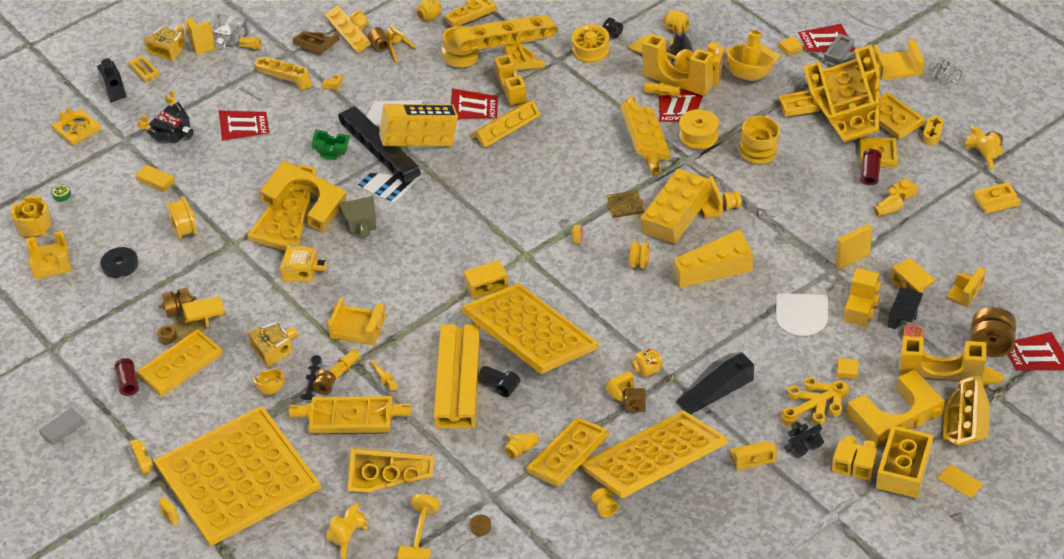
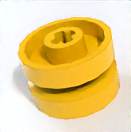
M465 26L448 28L442 35L443 60L447 64L459 68L469 67L478 62L480 50L461 51L452 39L453 32L459 28H465Z

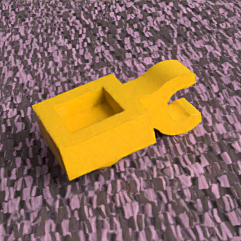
M905 178L894 184L888 190V193L898 194L900 198L907 200L918 193L919 187Z

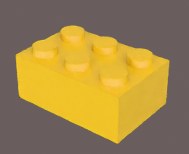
M892 425L879 466L876 489L918 499L930 458L934 435Z

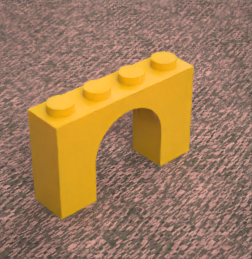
M650 33L642 43L643 76L669 85L680 86L682 89L706 96L712 88L713 53L697 49L689 59V71H682L674 67L667 58L666 38Z
M283 160L260 190V201L277 209L290 192L298 189L309 190L316 194L319 199L307 214V224L324 233L339 213V203L346 202V191L323 178L314 176L309 171L298 168L293 163Z
M903 336L899 360V376L915 369L923 378L960 381L979 375L982 379L986 363L987 342L965 341L964 350L960 355L942 358L931 356L923 351L924 337Z
M915 369L898 377L896 391L911 406V409L906 413L898 415L885 413L878 409L865 394L848 402L847 417L869 441L876 443V448L887 444L892 425L912 430L923 426L932 419L939 418L943 414L945 400Z

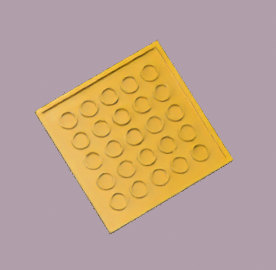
M263 406L153 460L156 468L210 547L322 489L321 483Z

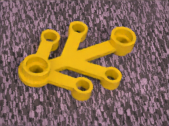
M808 377L804 382L806 390L826 392L819 394L800 391L798 386L789 387L788 397L790 399L809 401L796 408L788 407L783 410L781 421L784 425L791 426L792 423L798 422L799 415L817 406L812 421L815 425H823L825 423L826 401L833 398V403L829 406V414L834 417L840 416L842 411L841 400L849 394L848 384L843 381H834L831 384L819 383L815 378Z

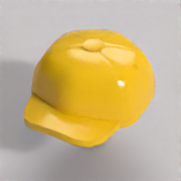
M751 30L748 32V41L745 44L735 45L726 49V62L735 77L748 81H757L767 77L772 72L775 63L781 59V54L761 44L762 33L758 30Z

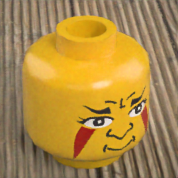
M654 349L637 352L634 356V361H632L634 372H638L642 377L659 373L663 366L660 353L658 351L655 352Z

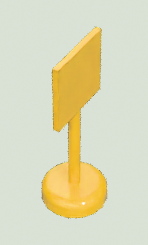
M642 36L628 46V49L642 54V43L648 36ZM683 49L677 55L666 52L667 57L675 60L674 66L677 69L689 71V59L693 55L691 50Z
M417 494L412 497V508L421 513L413 547L400 545L397 559H430L432 550L419 548L418 546L425 516L439 511L441 503L437 498L426 494Z

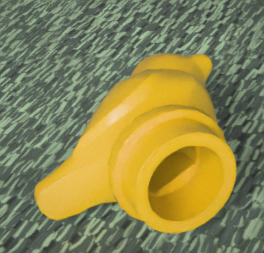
M507 433L506 436L510 441L506 443L504 451L509 457L516 459L523 452L529 451L532 446L539 444V438L535 433H517L513 435Z

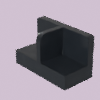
M900 287L889 313L888 328L896 329L899 319L907 322L916 320L923 293Z

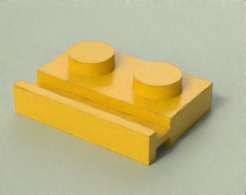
M810 90L779 95V102L785 117L820 111V107L811 95Z
M1009 182L976 190L973 195L981 209H984L985 214L1019 206L1021 201L1016 197L1017 194Z

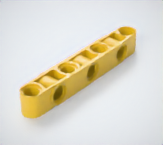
M548 15L531 16L459 28L453 32L452 39L461 51L479 50L549 38L557 33L558 27Z

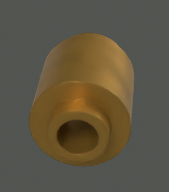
M375 27L371 29L368 37L375 49L379 51L387 50L390 40L383 28Z

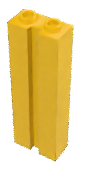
M452 324L441 325L434 406L435 428H476L481 351V330L477 324H464V328H457V325Z

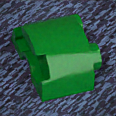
M315 129L311 143L312 149L320 153L321 158L336 160L338 156L345 155L350 135L338 133L336 136H330L327 131Z

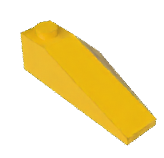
M350 447L347 491L369 493L382 488L430 478L433 475L434 456Z

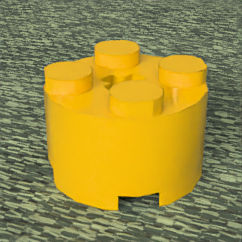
M26 196L18 204L15 202L11 208V215L18 234L21 237L45 236L48 233L47 230L52 225V217L47 202L43 201L40 196Z

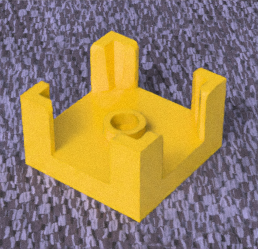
M63 230L54 233L57 243L38 247L35 237L26 238L30 254L29 264L34 280L72 271L68 245Z

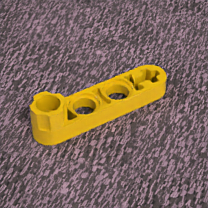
M260 57L254 63L259 73L296 82L300 90L308 89L312 86L306 67L269 57Z

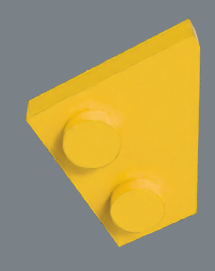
M521 43L504 45L503 51L505 55L511 54L516 64V70L545 68V61L543 59H536L535 53L526 49Z

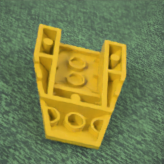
M872 45L854 50L857 59L827 69L822 68L820 61L803 66L811 95L843 142L879 132L880 71Z

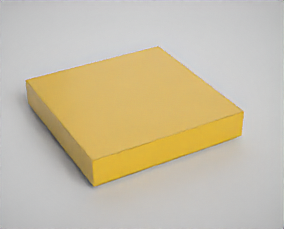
M859 138L860 167H862L863 152L868 149H876L881 152L880 167L898 166L896 138Z
M869 224L837 239L835 266L839 270L870 255L873 228Z

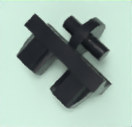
M797 421L792 423V430L788 432V435L793 438L788 440V444L784 448L787 452L792 450L797 458L804 456L809 451L804 443L809 442L813 449H817L824 444L823 437L820 434L823 428L820 424L808 429L806 423L803 425Z

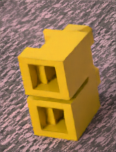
M847 435L843 441H839L832 461V472L850 476L853 466L852 477L871 481L876 462V443L867 440L864 442V445L856 444L857 439L855 437Z

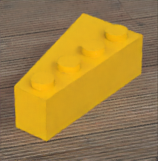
M741 229L674 258V276L680 288L753 271V253Z

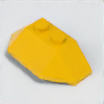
M979 375L960 380L957 385L958 388L953 392L945 405L943 439L957 446L987 438L989 434L990 404Z

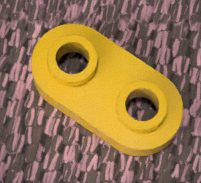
M138 439L130 441V446L142 474L150 473L153 463L150 456H145L144 454L147 453L144 442H139Z

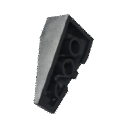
M743 352L727 354L714 361L677 400V404L690 415L752 382L754 380V363Z

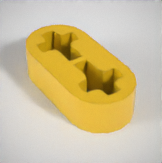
M933 116L928 119L923 132V142L925 144L936 145L939 142L944 125L942 118Z

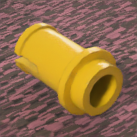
M240 37L239 43H242L239 44V47L253 48L254 50L261 48L262 41L258 37Z

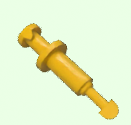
M372 360L371 366L376 369L375 372L381 378V383L385 386L388 385L391 391L396 390L398 384L396 381H393V375L386 373L382 367L377 366L375 360Z

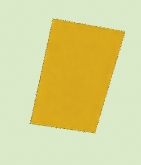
M951 464L937 478L969 498H972L984 485Z

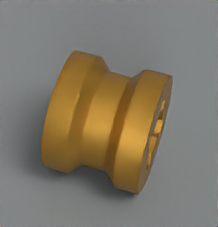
M328 370L318 371L316 380L312 385L314 391L321 395L330 394L336 376Z

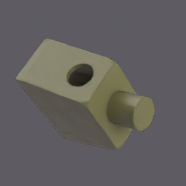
M373 196L339 203L341 218L350 234H359L365 238L370 235V231L376 229V211Z

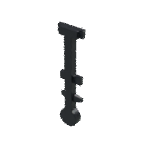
M314 355L311 358L313 366L308 367L312 371L311 375H306V379H309L306 394H301L303 400H312V397H315L311 393L314 379H316V371L320 369L318 365L322 362L319 355Z

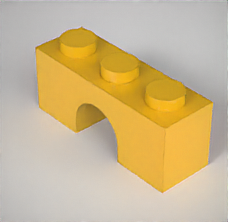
M511 54L495 57V74L510 106L526 102V85L521 75L517 76L516 64Z

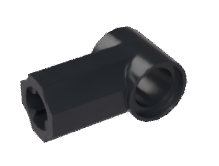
M483 366L478 376V382L495 388L498 394L506 398L510 397L521 383L520 377L512 371L503 373L488 366Z

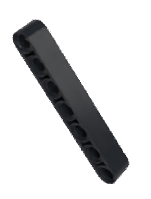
M353 106L338 114L343 127L403 184L421 175L418 165L398 146H383L379 135L380 129L357 107Z

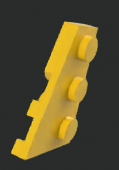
M467 0L465 6H459L445 15V20L452 27L462 26V24L491 14L497 10V6L491 0Z

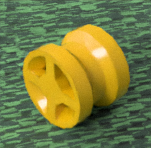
M739 190L733 193H723V203L726 211L734 207L736 209L742 207Z

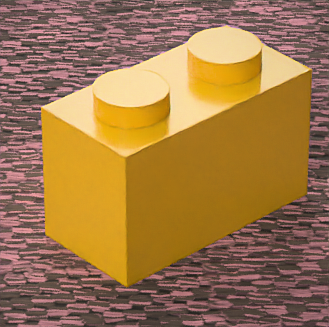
M500 260L464 271L465 285L472 299L480 298L509 287L508 275Z

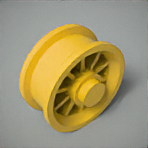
M586 24L578 27L572 33V53L578 60L593 63L601 61L608 55L610 50L608 43L609 33L602 26Z
M696 109L688 111L681 116L679 120V138L685 146L692 149H706L717 142L719 138V120L715 114L707 110Z
M181 196V200L172 203L166 201L168 217L178 240H181L182 236L191 233L196 235L195 214L193 209H190L185 196Z

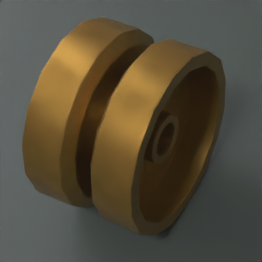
M988 307L977 311L972 317L970 341L987 342L986 357H1003L1009 354L1014 349L1017 322L1014 315L998 307Z

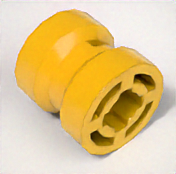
M606 487L596 490L591 496V500L597 506V511L601 517L612 516L619 508L616 500L612 498L611 491Z

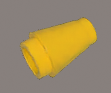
M891 194L874 207L876 215L880 217L900 211V208L903 207L902 199L898 194Z

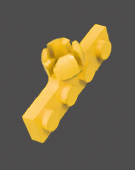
M337 5L324 15L356 53L359 54L371 45L368 38L361 32L370 23L367 21L364 13H361L362 11L356 10L350 16H347Z

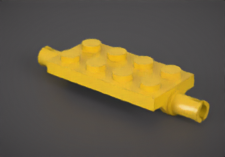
M630 96L622 103L621 110L636 153L643 155L650 173L658 175L661 172L658 161H668L671 157L655 110L650 107L639 106L636 98Z
M393 396L312 397V403L307 405L289 406L290 418L307 417L309 419V433L390 432L393 416L411 417L412 415L411 403L393 404Z

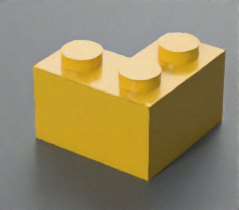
M856 268L851 281L850 296L845 306L844 322L867 327L869 320H873L875 315L874 307H878L880 302V295H878L882 286V282L879 281L880 273Z

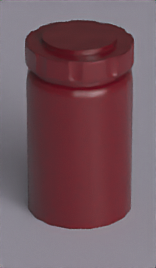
M868 149L863 152L860 181L866 185H875L879 181L882 154L876 149Z
M122 358L114 365L118 388L122 395L131 396L139 390L135 366L131 359Z

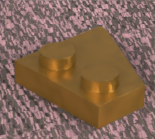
M302 31L293 38V44L322 54L339 41V34L334 33L331 37L324 36V32Z

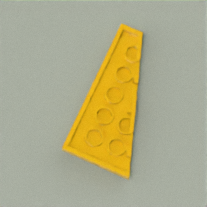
M303 164L298 166V168L309 171L314 176H317L316 168ZM305 189L294 190L284 198L277 209L269 206L248 233V240L286 251L288 243L300 245L312 192Z

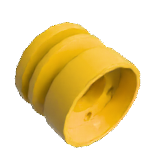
M753 116L746 119L742 125L739 145L741 157L753 164H765L772 161L777 154L780 136L778 123L766 116Z

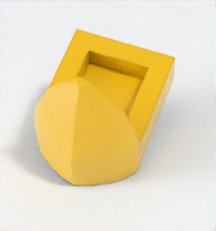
M630 371L616 376L608 382L606 386L607 392L615 400L625 402L623 397L625 388H634V376Z

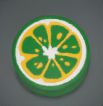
M57 185L52 189V195L56 201H65L70 198L71 191L67 185Z

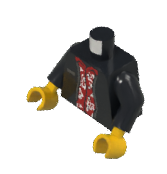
M170 90L169 94L172 98L165 94L164 100L173 106L168 105L150 123L149 118L142 115L137 122V127L139 129H146L151 138L157 142L175 144L183 137L191 138L194 130L190 127V118L179 101L176 102L175 100L176 93Z

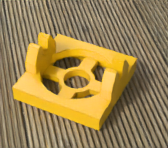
M67 107L66 114L60 111L59 121L52 124L53 130L72 146L101 129L100 124L81 108L74 112ZM76 119H84V120H85V121H83V122H81V123H74V122H73V121H75ZM69 125L70 129L64 132V126Z

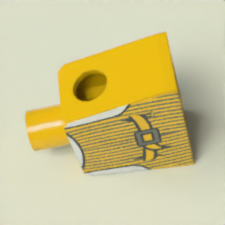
M179 25L174 29L167 26L160 27L144 39L147 53L173 62L185 46L184 29Z
M275 322L248 331L250 345L268 368L292 352L291 340L298 337V332L294 326L284 330L279 323Z

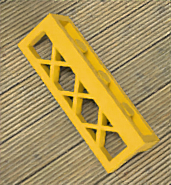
M533 100L526 101L471 132L469 136L471 139L477 137L482 148H485L539 117L541 114Z

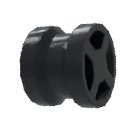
M611 17L606 19L602 26L612 38L619 37L623 31V24L616 22Z

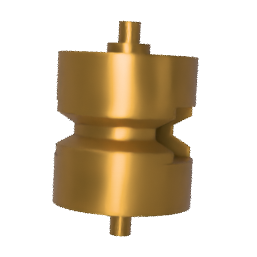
M188 287L177 290L175 294L172 291L162 293L163 302L158 306L159 309L163 308L166 310L167 317L169 318L178 315L180 311L183 313L182 304L194 302V300H197V297H192Z

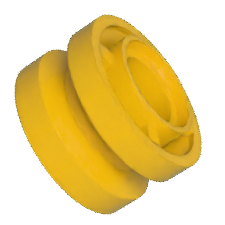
M633 241L629 250L630 267L636 268L639 265L641 269H646L650 260L649 243L643 242L642 246H640L638 241Z

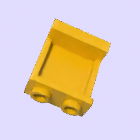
M340 298L337 305H334L331 319L329 318L327 321V330H329L330 338L375 346L386 320L385 305L377 303L374 310L346 306L344 299Z

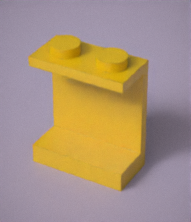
M915 39L908 40L907 51L881 54L878 44L874 45L873 52L882 80L923 75L925 61Z

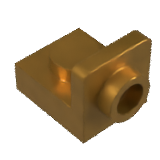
M625 388V412H646L645 388Z

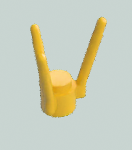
M391 26L386 30V35L390 40L389 48L395 63L398 62L392 43H399L403 40L413 49H417L413 43L405 38L406 35L396 27Z

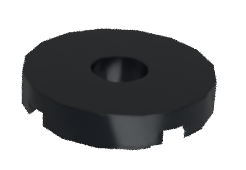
M117 247L103 255L100 265L103 273L108 277L119 278L122 275L125 277L133 273L138 267V256L131 248Z

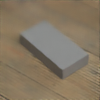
M838 34L824 54V60L838 65L841 64L853 47L855 39Z
M71 407L39 429V432L53 446L83 425L85 421Z

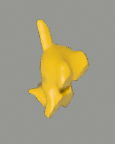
M972 126L970 128L972 134L967 136V140L964 143L967 145L966 150L975 148L980 151L986 159L989 169L993 170V160L1003 154V149L999 145L1000 138L993 132L989 136H985L981 129Z
M359 503L353 504L344 514V518H340L338 515L333 517L326 533L328 541L341 546V559H346L348 543L354 531L358 528L367 530L366 524H369L365 514L358 512L360 508Z

